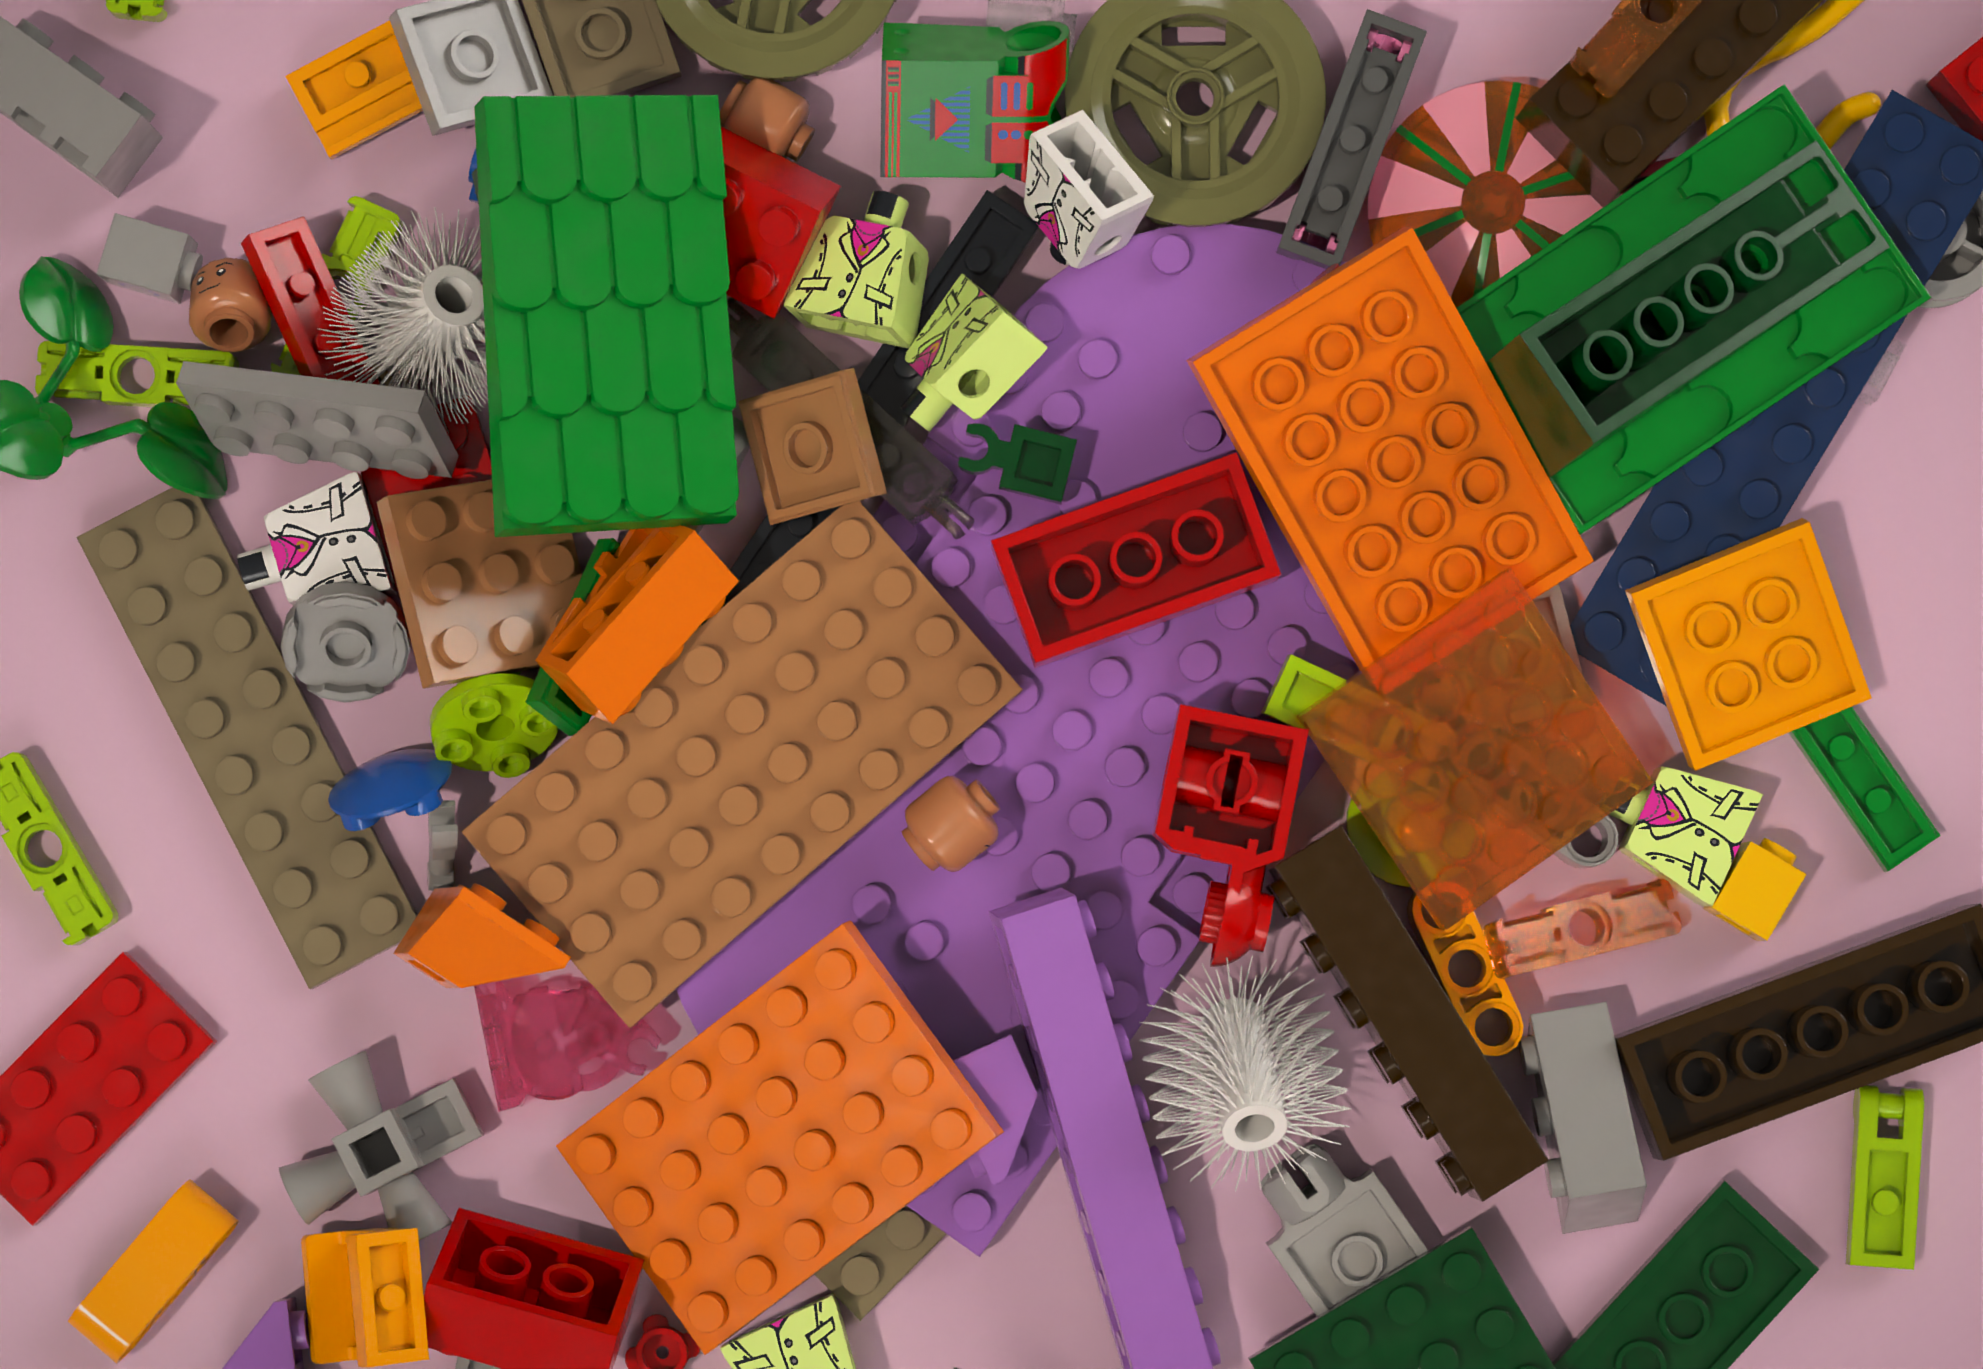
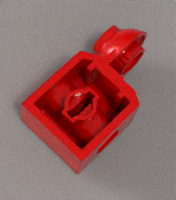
M1180 704L1176 713L1153 836L1170 852L1228 865L1225 883L1210 881L1199 933V941L1213 944L1210 967L1227 965L1226 957H1228V964L1240 959L1249 950L1264 951L1274 904V895L1262 892L1266 866L1284 859L1309 730Z

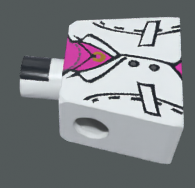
M1083 110L1032 133L1029 139L1024 205L1027 213L1051 241L1050 253L1052 257L1061 264L1081 269L1126 246L1151 205L1154 195Z
M358 472L347 474L265 515L264 522L271 544L237 554L241 576L248 591L282 581L287 600L292 605L302 595L321 585L345 581L372 586L387 596L398 593L362 475Z

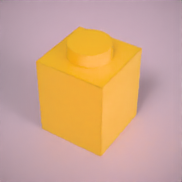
M1763 838L1759 846L1752 841L1741 843L1713 906H1706L1703 909L1756 941H1768L1807 874L1792 866L1797 858L1796 855L1767 838Z

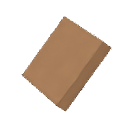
M854 368L841 370L738 401L770 525L783 523L887 493Z

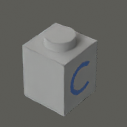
M115 213L96 274L109 284L180 304L184 290L191 291L192 281L199 269L202 268L203 256L196 253L198 243L189 234Z

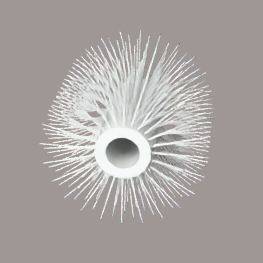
M434 207L440 238L438 260L434 223V241H431L426 218L429 235L428 241L420 214L418 213L423 232L412 212L418 226L420 253L411 224L409 225L415 244L404 221L403 224L410 239L399 222L396 220L404 235L391 220L402 236L407 256L396 233L395 236L401 249L389 231L388 233L396 246L384 231L382 232L390 243L378 232L386 243L377 236L375 237L380 241L388 257L377 244L376 246L383 255L370 243L378 254L366 246L372 252L369 253L364 250L368 256L361 255L369 264L358 256L363 261V264L356 260L359 266L354 264L353 266L358 271L352 270L360 277L351 272L349 274L352 277L345 274L351 282L342 277L352 287L339 281L355 293L341 286L338 287L358 297L340 292L334 288L345 297L342 298L331 291V293L347 302L345 303L330 296L346 306L334 302L331 303L353 311L333 309L362 316L341 315L323 306V308L337 314V316L323 312L324 314L344 321L325 319L354 325L329 326L368 329L330 331L317 328L318 330L345 335L321 336L359 339L326 341V343L356 342L333 349L369 343L374 344L360 349L318 351V353L348 352L325 359L366 353L334 364V366L351 360L353 362L364 356L374 354L358 364L326 374L327 376L343 370L345 372L355 366L367 363L338 380L364 369L355 376L357 377L379 361H381L379 364L353 382H356L372 370L374 371L359 382L361 383L373 375L368 380V383L372 384L386 370L389 372L379 385H383L389 376L393 374L394 376L388 386L400 387L404 379L402 388H411L413 380L412 389H418V380L421 379L420 390L423 389L424 385V390L427 391L435 411L437 409L449 433L443 420L440 394L449 421L451 422L445 400L457 424L458 422L452 408L460 420L461 418L455 408L467 423L469 422L458 408L453 389L465 414L467 413L460 399L463 400L471 415L472 412L464 399L476 413L477 411L468 399L480 411L482 410L475 402L483 408L485 407L481 405L474 391L485 404L486 402L477 390L488 400L483 393L485 392L488 395V389L485 387V385L488 386L486 382V351H481L486 350V348L476 347L486 344H475L473 341L475 339L485 343V334L481 333L485 331V322L481 320V318H484L483 284L481 285L483 281H479L482 279V269L476 275L472 274L482 262L481 258L468 271L481 246L480 239L472 252L471 249L480 228V223L465 261L463 258L474 228L457 266L459 255L465 242V238L463 243L462 240L467 221L466 218L457 253L458 209L456 236L448 265L451 220H449L448 242L445 249L443 213L442 230L440 233L436 208ZM419 230H420L421 235H422V237H423V239H424V241H425V251H424V255H423V250H422V245H421ZM404 239L406 240V242H407V243L409 244V246H410L413 265H412V262H411V259H410V256H409V253H408V250H407V247H406V244H405ZM383 244L388 247L393 259H391ZM427 248L431 254L430 267L428 266ZM412 249L417 255L416 263L414 262ZM441 249H442V255H443V265H442V266H440ZM391 250L396 254L399 267H398V265H397V262H396V260H395V258H394V256H393ZM398 256L402 258L404 273L399 262ZM367 258L371 259L375 266ZM419 259L423 266L422 272L419 270ZM404 261L408 264L409 275L406 274ZM410 269L414 275V278L410 275ZM391 270L394 271L396 284L394 282ZM396 272L400 275L405 286L398 285ZM353 276H355V277L358 278L359 280L363 281L364 283H362V282L356 280ZM380 283L391 285L397 297L386 294ZM366 292L372 293V294L381 295V296L368 295ZM345 295L359 299L360 301L348 299ZM370 297H378L385 299L372 300ZM374 301H386L389 307L379 305ZM354 302L367 304L371 306L356 305ZM360 307L377 308V310H363ZM374 311H379V312H380V314H375V315H371V314L367 313V312H374ZM347 317H356V318H358V319L367 318V319H372V320H355V321H354V320L349 319V318H347ZM358 322H372V323H369V324H367V325H362V324H360V323H358ZM379 325L380 327H379V328H373V327H368V326ZM340 332H364V333H361V334H358V335H350V334H345V333H340ZM378 334L377 336L371 338L360 337L365 335ZM464 349L477 353L481 362L469 360ZM455 359L463 361L465 373L460 370ZM466 364H467V367H468L470 376L467 375ZM447 367L451 370V377L447 372ZM452 370L455 372L457 384L453 382ZM457 373H458V376H459V379H460L462 388L459 387L458 378H457ZM429 374V382L427 383L426 376ZM439 374L442 376V386L438 380ZM431 378H432V380H433V395H434V398H433L432 393H431V391H430ZM462 380L467 388L468 393L465 392ZM448 382H449V385H450V388H451V391H452V394H453V397H454V400H455L456 405L454 404V402H453V401L451 400V398H450V392H449ZM446 386H447L448 395H447V393L444 391V387H446ZM469 389L472 391L477 401L471 396ZM437 394H438V399H439V404H440L441 413H440V411H439V409H438V407H437V404H436V402H435V397H437Z
M1253 956L1250 960L1242 993L1241 966L1238 998L1233 994L1228 957H1226L1230 999L1225 997L1217 969L1216 973L1221 987L1222 999L1202 963L1220 1002H1216L1207 983L1205 984L1215 1004L1211 1002L1193 978L1192 980L1204 996L1179 974L1211 1005L1208 1010H1206L1197 997L1196 999L1203 1008L1197 1006L1184 993L1183 995L1189 1001L1171 990L1173 992L1171 993L1163 988L1160 989L1190 1004L1204 1014L1203 1017L1192 1015L1188 1012H1179L1176 1009L1171 1010L1166 1007L1162 1008L1147 1004L1148 1006L1176 1014L1192 1023L1139 1022L1166 1028L1177 1033L1138 1040L1168 1047L1142 1058L1146 1062L1164 1065L1145 1077L1147 1081L1167 1084L1149 1097L1150 1100L1170 1104L1152 1116V1119L1176 1122L1161 1132V1134H1158L1156 1139L1189 1134L1185 1139L1161 1155L1206 1141L1193 1155L1173 1169L1175 1170L1223 1143L1213 1158L1190 1182L1197 1175L1199 1176L1206 1167L1208 1169L1215 1159L1218 1161L1221 1154L1226 1150L1228 1152L1231 1146L1235 1149L1211 1189L1224 1171L1221 1178L1222 1181L1234 1157L1232 1172L1238 1150H1242V1165L1235 1192L1246 1155L1245 1182H1247L1250 1151H1254L1260 1190L1259 1150H1262L1270 1178L1272 1177L1266 1159L1268 1158L1266 1150L1284 1184H1286L1268 1149L1269 1147H1272L1280 1164L1282 1163L1273 1145L1277 1147L1294 1170V1166L1285 1154L1306 1172L1277 1142L1282 1139L1290 1150L1291 1148L1285 1141L1295 1146L1303 1155L1304 1153L1299 1148L1315 1158L1318 1156L1326 1161L1327 1159L1300 1146L1287 1137L1285 1133L1341 1145V1143L1313 1135L1297 1126L1350 1127L1313 1117V1115L1351 1109L1345 1106L1322 1102L1348 1091L1345 1087L1325 1084L1343 1071L1341 1068L1321 1065L1339 1052L1338 1049L1317 1046L1318 1043L1334 1034L1335 1031L1324 1028H1309L1329 1015L1330 1011L1298 1015L1303 1009L1325 994L1281 1008L1296 992L1314 981V979L1265 1006L1270 996L1297 969L1295 968L1281 982L1280 978L1271 991L1270 986L1267 994L1261 1000L1260 994L1258 1002H1253L1255 994L1277 959L1263 978L1267 967L1265 968L1253 993L1257 975L1255 976L1249 1000L1245 999L1246 982ZM1282 1000L1277 1005H1274V1007H1272L1270 1010L1264 1013L1263 1010ZM1302 1004V1005H1300V1006H1297V1007H1295V1008H1293V1009H1291V1010H1288V1011H1286V1012H1284V1013H1282V1014H1279V1015L1275 1016L1276 1013L1279 1012V1011H1282V1010L1288 1009V1008H1290V1007H1293V1006ZM1295 1009H1298V1010H1296V1011L1290 1013L1289 1015H1287V1016H1285V1017L1278 1018V1017L1283 1016V1015H1285V1014H1287V1013H1289V1012H1291V1011H1293V1010H1295ZM1314 1015L1291 1021L1293 1018ZM1309 1019V1020H1306V1021H1303V1022H1300V1023H1297V1024H1294V1025H1291V1026L1286 1027L1287 1024H1289V1023H1293V1022H1297V1021ZM1309 1022V1023L1304 1024V1025H1302V1026H1300V1027H1295V1026L1301 1025V1024H1303V1023ZM1169 1025H1190V1026H1197V1027H1199L1200 1029L1177 1027V1026H1169ZM1303 1032H1316V1033L1302 1034ZM1289 1033H1293V1034L1290 1035V1036L1283 1037V1036H1285V1035H1287V1034H1289ZM1319 1034L1296 1040L1298 1037ZM1178 1035H1183V1036H1185V1037H1183V1038L1157 1039V1038H1164V1037H1171V1036H1178ZM1314 1038L1305 1042H1301L1302 1040ZM1187 1039H1191V1040L1186 1041V1042H1160V1041H1166V1040H1187ZM1291 1048H1298V1049L1293 1050V1051H1286V1050H1289V1049H1291ZM1175 1051L1181 1052V1053H1176V1054L1158 1056V1055L1167 1054V1053H1171V1052H1175ZM1311 1051H1322V1052H1315V1053H1308V1054H1306L1307 1052H1311ZM1314 1054H1320V1055H1316V1056H1312V1057H1308V1058H1303V1059H1301L1303 1056L1314 1055ZM1181 1055L1180 1057H1176V1058H1162V1057H1169V1056ZM1319 1056H1323V1057H1320V1058H1317V1059H1314V1060H1311V1061H1306V1060H1308V1059H1312V1058H1316V1057H1319ZM1155 1060H1173V1061H1155ZM1297 1067H1300V1068H1301V1069H1299V1070H1291V1069H1294V1068H1297ZM1176 1068V1070L1164 1072V1071H1167V1070ZM1180 1070L1183 1071L1182 1073L1163 1075V1074L1172 1073V1072H1176V1071H1180ZM1329 1070V1071H1322V1072L1311 1073L1312 1071ZM1327 1073L1323 1075L1306 1078L1308 1075ZM1179 1075L1178 1077L1161 1078V1077H1168V1076ZM1326 1076V1077H1323V1078H1320V1079H1317V1080H1314V1081H1313V1080H1310V1079H1314V1078ZM1190 1078H1198L1192 1081H1186ZM1300 1087H1307V1088L1301 1089V1090H1294V1089H1297V1088H1300ZM1175 1088H1180V1089H1177V1090H1173V1091H1170V1092H1166V1091H1169V1090H1172V1089H1175ZM1181 1090H1185V1091H1186V1092H1183V1093H1176V1094L1164 1095V1094H1169V1093H1173V1092H1177V1091H1181ZM1331 1090V1091L1310 1093L1311 1091ZM1334 1092V1093H1330V1094H1326V1095H1321V1096H1317V1097H1313V1098L1308 1097V1096H1310V1095H1316V1094H1323V1093ZM1182 1095L1181 1097L1161 1098V1097H1169V1096ZM1333 1095L1321 1100H1316L1317 1098ZM1193 1098H1200L1194 1101H1188ZM1183 1107V1109L1176 1110V1111H1172V1112H1168V1111H1171V1110H1174V1109ZM1304 1107H1339V1108L1301 1109V1108H1304ZM1191 1109L1189 1112L1178 1113V1114H1172V1115H1166V1114H1171V1113H1175V1112H1179V1111H1184V1110ZM1341 1109V1110H1333V1111H1326V1112H1319V1113H1312V1114H1306V1113H1304V1111H1318V1110ZM1184 1114H1186L1184 1117L1163 1118V1117H1170V1116H1177V1115H1184ZM1286 1114L1295 1115V1116L1286 1117ZM1304 1117V1118L1312 1119V1120L1299 1119V1118ZM1288 1120L1305 1121L1330 1125L1294 1124ZM1186 1122H1192V1123H1189V1124L1180 1126V1125H1182V1124H1184V1123H1186ZM1195 1123H1200V1125L1171 1132ZM1218 1124L1216 1128L1209 1129L1210 1127ZM1287 1128L1293 1129L1296 1132L1289 1131ZM1195 1129V1130H1193L1192 1132L1181 1133V1134H1175V1135H1169V1134H1173V1133H1178V1132H1182V1131H1186V1130ZM1202 1132H1207V1133L1202 1134V1135H1200V1136H1198V1137H1196V1138H1194V1139H1192V1140H1190V1141H1187V1140L1193 1138L1194 1136H1196V1135H1198V1134H1200V1133H1202ZM1212 1133L1209 1138L1181 1147L1187 1143H1190L1194 1140H1197L1203 1136ZM1223 1136V1140L1201 1152L1203 1149H1205L1206 1147H1208L1213 1142H1215Z

